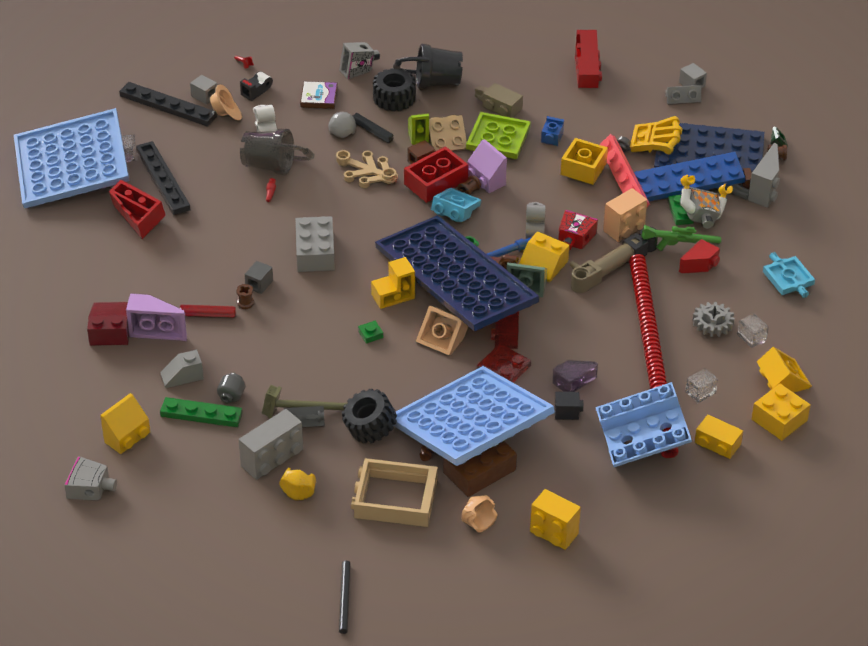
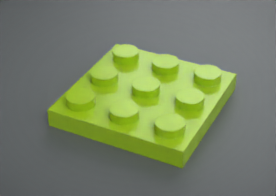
M480 112L466 143V149L475 151L480 142L485 139L505 157L517 159L531 127V121Z

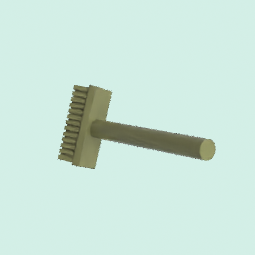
M270 385L265 395L262 414L271 419L277 407L324 406V410L344 411V404L347 403L280 400L282 387Z

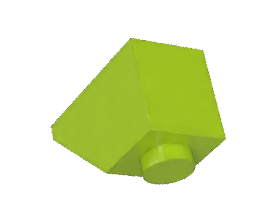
M429 114L412 115L408 118V133L412 145L424 140L429 143Z

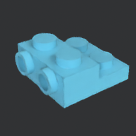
M448 188L433 197L431 210L440 216H448L456 222H464L471 218V213L474 209L480 207L481 199L456 189Z

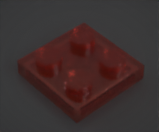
M500 343L477 364V369L484 366L513 383L531 366V360Z

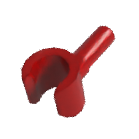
M251 56L246 58L234 57L235 60L243 63L245 69L249 68V66H254Z

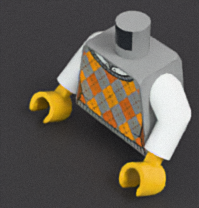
M688 175L683 176L680 180L684 186L680 198L681 206L685 209L690 220L702 223L704 228H711L714 222L721 217L727 202L726 195L733 191V187L729 186L725 190L726 184L720 186L719 193L721 196L719 197L717 193L689 187L695 183V177L693 175L689 177Z

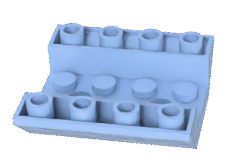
M672 382L596 407L614 467L692 442ZM665 428H671L669 431H662ZM632 440L631 443L624 444L626 441Z

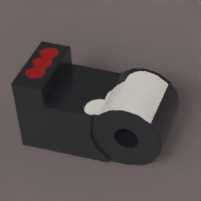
M261 71L257 72L249 80L244 78L240 81L241 95L253 101L272 86L273 79Z

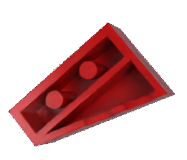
M577 30L575 63L578 88H598L599 81H602L597 30Z
M120 180L109 191L114 207L141 239L166 216L162 201L123 180Z

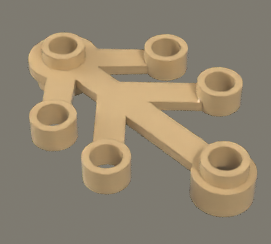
M346 150L336 153V161L340 166L350 165L361 169L344 172V180L346 182H353L355 177L363 176L359 179V186L361 188H368L370 183L382 181L386 184H391L398 179L396 170L389 168L388 158L385 156L377 159L378 167L382 168L380 170L376 168L371 151H364L362 153V160L367 164L351 159L350 153ZM372 174L376 175V176H372V177H366V175H372Z

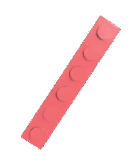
M610 134L600 145L608 147L607 163L622 193L633 188L647 199L616 137Z

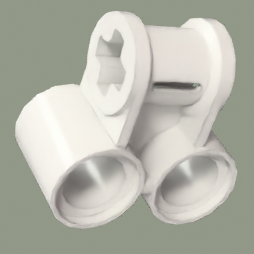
M273 105L255 106L253 112L255 113V126L257 127L259 139L277 136Z

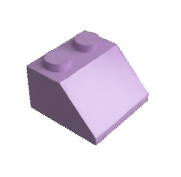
M485 139L482 140L467 161L468 177L476 176L480 180L481 188L491 193L506 185L507 157Z

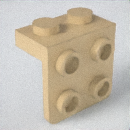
M462 115L429 119L430 139L435 151L445 146L451 151L466 149L467 140Z

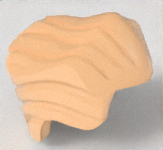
M487 495L471 497L462 511V522L477 532L485 531L493 525L498 516L496 510H494V501Z

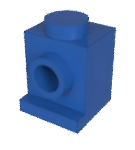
M547 116L546 123L541 132V143L558 146L564 132V119Z

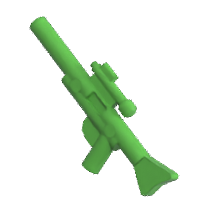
M644 225L641 234L643 239L662 238L657 245V249L660 251L666 245H675L678 242L696 243L703 239L709 243H721L720 236L692 234L697 232L694 227L678 228L673 226L672 231L655 230Z

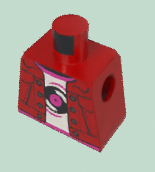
M565 210L559 227L558 240L569 244V250L572 247L583 249L597 234L598 219Z

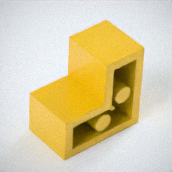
M406 257L388 262L389 276L371 281V295L380 309L415 299V271Z

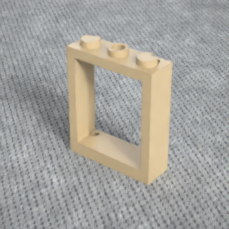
M365 458L363 466H360L358 471L360 481L355 483L354 493L356 497H352L351 509L354 510V518L428 527L438 481V467ZM370 477L426 484L421 509L364 503Z

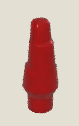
M270 178L266 186L267 202L271 201L276 189V179Z

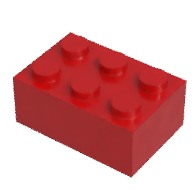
M446 146L404 168V185L426 203L433 200V197L448 188H455L458 184L468 180V164Z

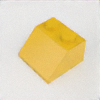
M537 231L528 241L519 264L547 268V282L550 283L568 262L569 244Z
M774 346L757 361L760 367L759 372L768 380L767 385L771 390L778 384H782L793 393L812 387L797 361Z
M131 393L100 415L104 442L119 454L130 449L135 443L150 433L149 418Z

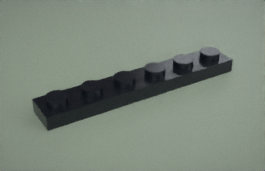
M128 82L119 91L120 97L207 127L217 117L216 111Z
M151 141L137 145V153L172 214L177 215L190 211L188 200L154 142Z

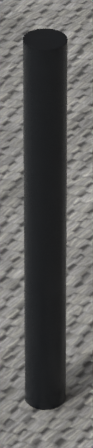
M350 561L342 562L339 633L341 634L348 632Z

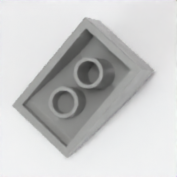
M776 143L771 146L752 172L748 201L767 208L771 202H775L778 196L776 188L780 182V178H778V145Z

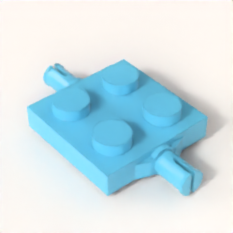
M772 252L769 258L773 263L763 266V273L781 295L798 291L802 298H806L809 292L805 288L814 285L815 278L796 256L781 259L776 252Z

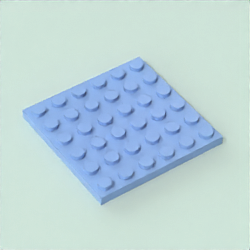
M116 108L14 135L24 209L113 186L120 180L130 181Z
M482 366L396 411L397 422L393 426L458 466L472 457L480 455L483 451L498 445L505 439L513 437L516 433L531 427V425L538 421L546 419L555 411L554 406Z

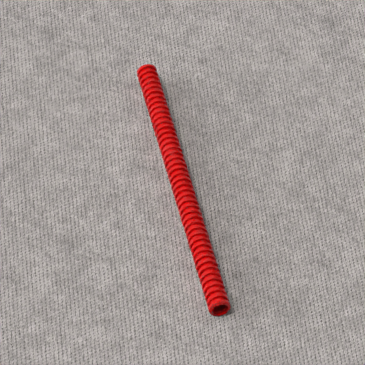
M636 254L631 256L629 263L650 389L667 384L646 259L643 255ZM665 428L662 431L666 432L669 431L671 428ZM678 447L661 452V456L664 458H674L679 453Z

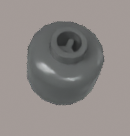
M236 373L226 374L222 377L217 387V394L223 402L231 403L240 400L246 387L243 378Z

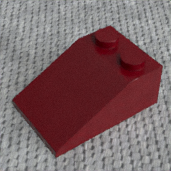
M98 302L93 304L87 326L90 346L128 345L129 329L126 313L128 302Z

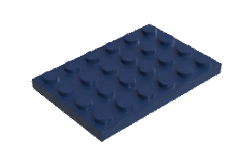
M680 123L679 125L682 127L680 142L674 146L671 154L656 150L654 168L736 152L742 171L743 168H750L751 172H753L763 159L765 132Z

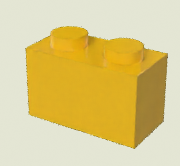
M707 414L696 429L694 443L731 459L742 443L743 430Z

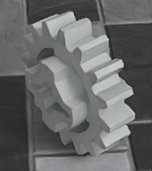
M707 302L706 306L700 304V308H695L692 321L693 326H697V331L703 330V335L710 333V337H713L714 334L720 337L721 333L726 335L728 330H732L735 318L734 312H730V307L724 308V304L719 306L717 302H714L713 305Z

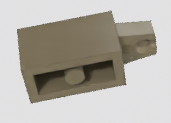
M494 83L489 88L480 85L475 88V97L483 102L482 107L499 115L513 118L523 108V95Z

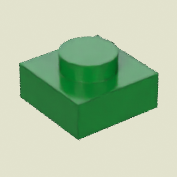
M376 320L358 326V332L366 344L384 338L383 331Z

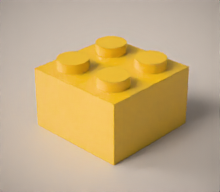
M574 138L561 158L560 175L594 185L607 164L608 147Z
M778 384L754 403L751 420L783 441L808 421L811 404L782 384Z
M544 489L531 504L530 532L566 550L579 534L581 507Z

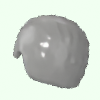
M348 112L335 113L328 124L330 134L340 138L347 137L350 134L354 135L356 123L353 116Z

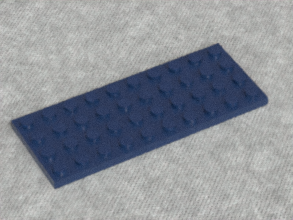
M438 215L375 241L376 248L391 261L406 257L415 271V281L473 331L482 329L489 324L539 302V295Z

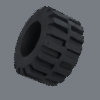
M390 68V70L386 69L375 75L373 80V101L379 108H384L387 111H402V109H408L409 106L413 105V102L416 100V81L413 74L408 73L406 70Z
M368 389V391L362 390L361 393H355L353 398L347 400L348 403L344 404L342 420L356 441H361L365 444L368 441L369 443H374L375 440L380 441L382 437H387L389 435L388 432L394 429L393 425L397 422V414L384 392L378 389L375 391L373 389Z

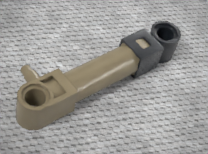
M642 228L640 235L634 233L623 240L620 247L594 262L588 260L579 265L571 261L570 266L573 269L571 289L576 293L587 292L601 283L602 277L629 262L631 256L641 254L645 257L648 252L655 251L657 249L658 237L643 239L641 234L644 228Z

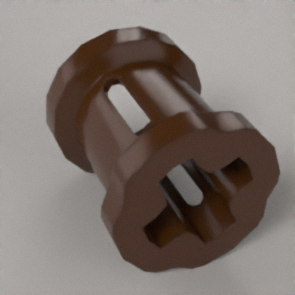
M768 145V147H767V152H768V150L771 148L772 145ZM787 145L778 147V159L786 161Z
M473 175L469 176L468 180L464 183L458 184L457 189L471 195L474 190L481 188V183Z
M249 284L239 285L236 290L239 297L237 300L238 307L241 309L253 307V287Z

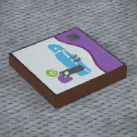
M304 81L300 107L335 109L338 82Z

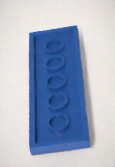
M736 152L634 172L648 201L681 195L684 186L680 180L685 175H688V177L693 175L695 177V183L689 187L701 190L719 188L723 184L729 186L745 182V176Z

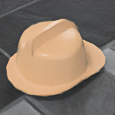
M217 85L216 92L210 97L213 110L220 116L230 115L235 120H241L242 114L229 90L224 85Z

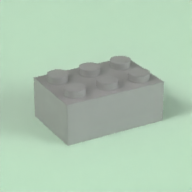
M332 216L295 218L297 271L335 270Z
M285 409L239 438L241 467L257 480L263 475L268 474L278 465H282L292 456L300 453L303 450L302 422Z

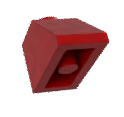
M701 239L680 258L679 272L682 274L708 272L713 266L716 267L720 261V248Z

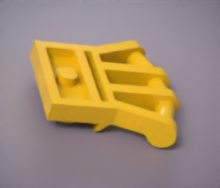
M672 116L659 122L635 125L630 144L631 152L649 150V153H651L652 150H659L666 154H671L674 146L681 139L682 127L679 125V118Z

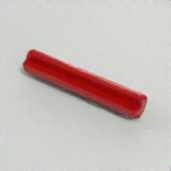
M180 305L179 308L184 310L185 316L234 318L236 315V308L234 306Z

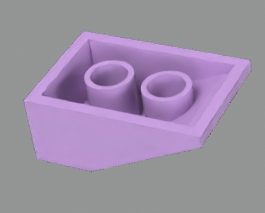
M130 294L126 308L130 337L187 341L184 310L151 295Z

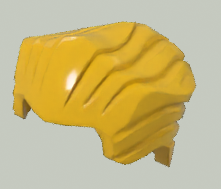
M287 468L279 481V485L284 493L291 499L298 501L311 497L314 494L316 485L315 475L312 473L307 475L301 470L291 471V468Z

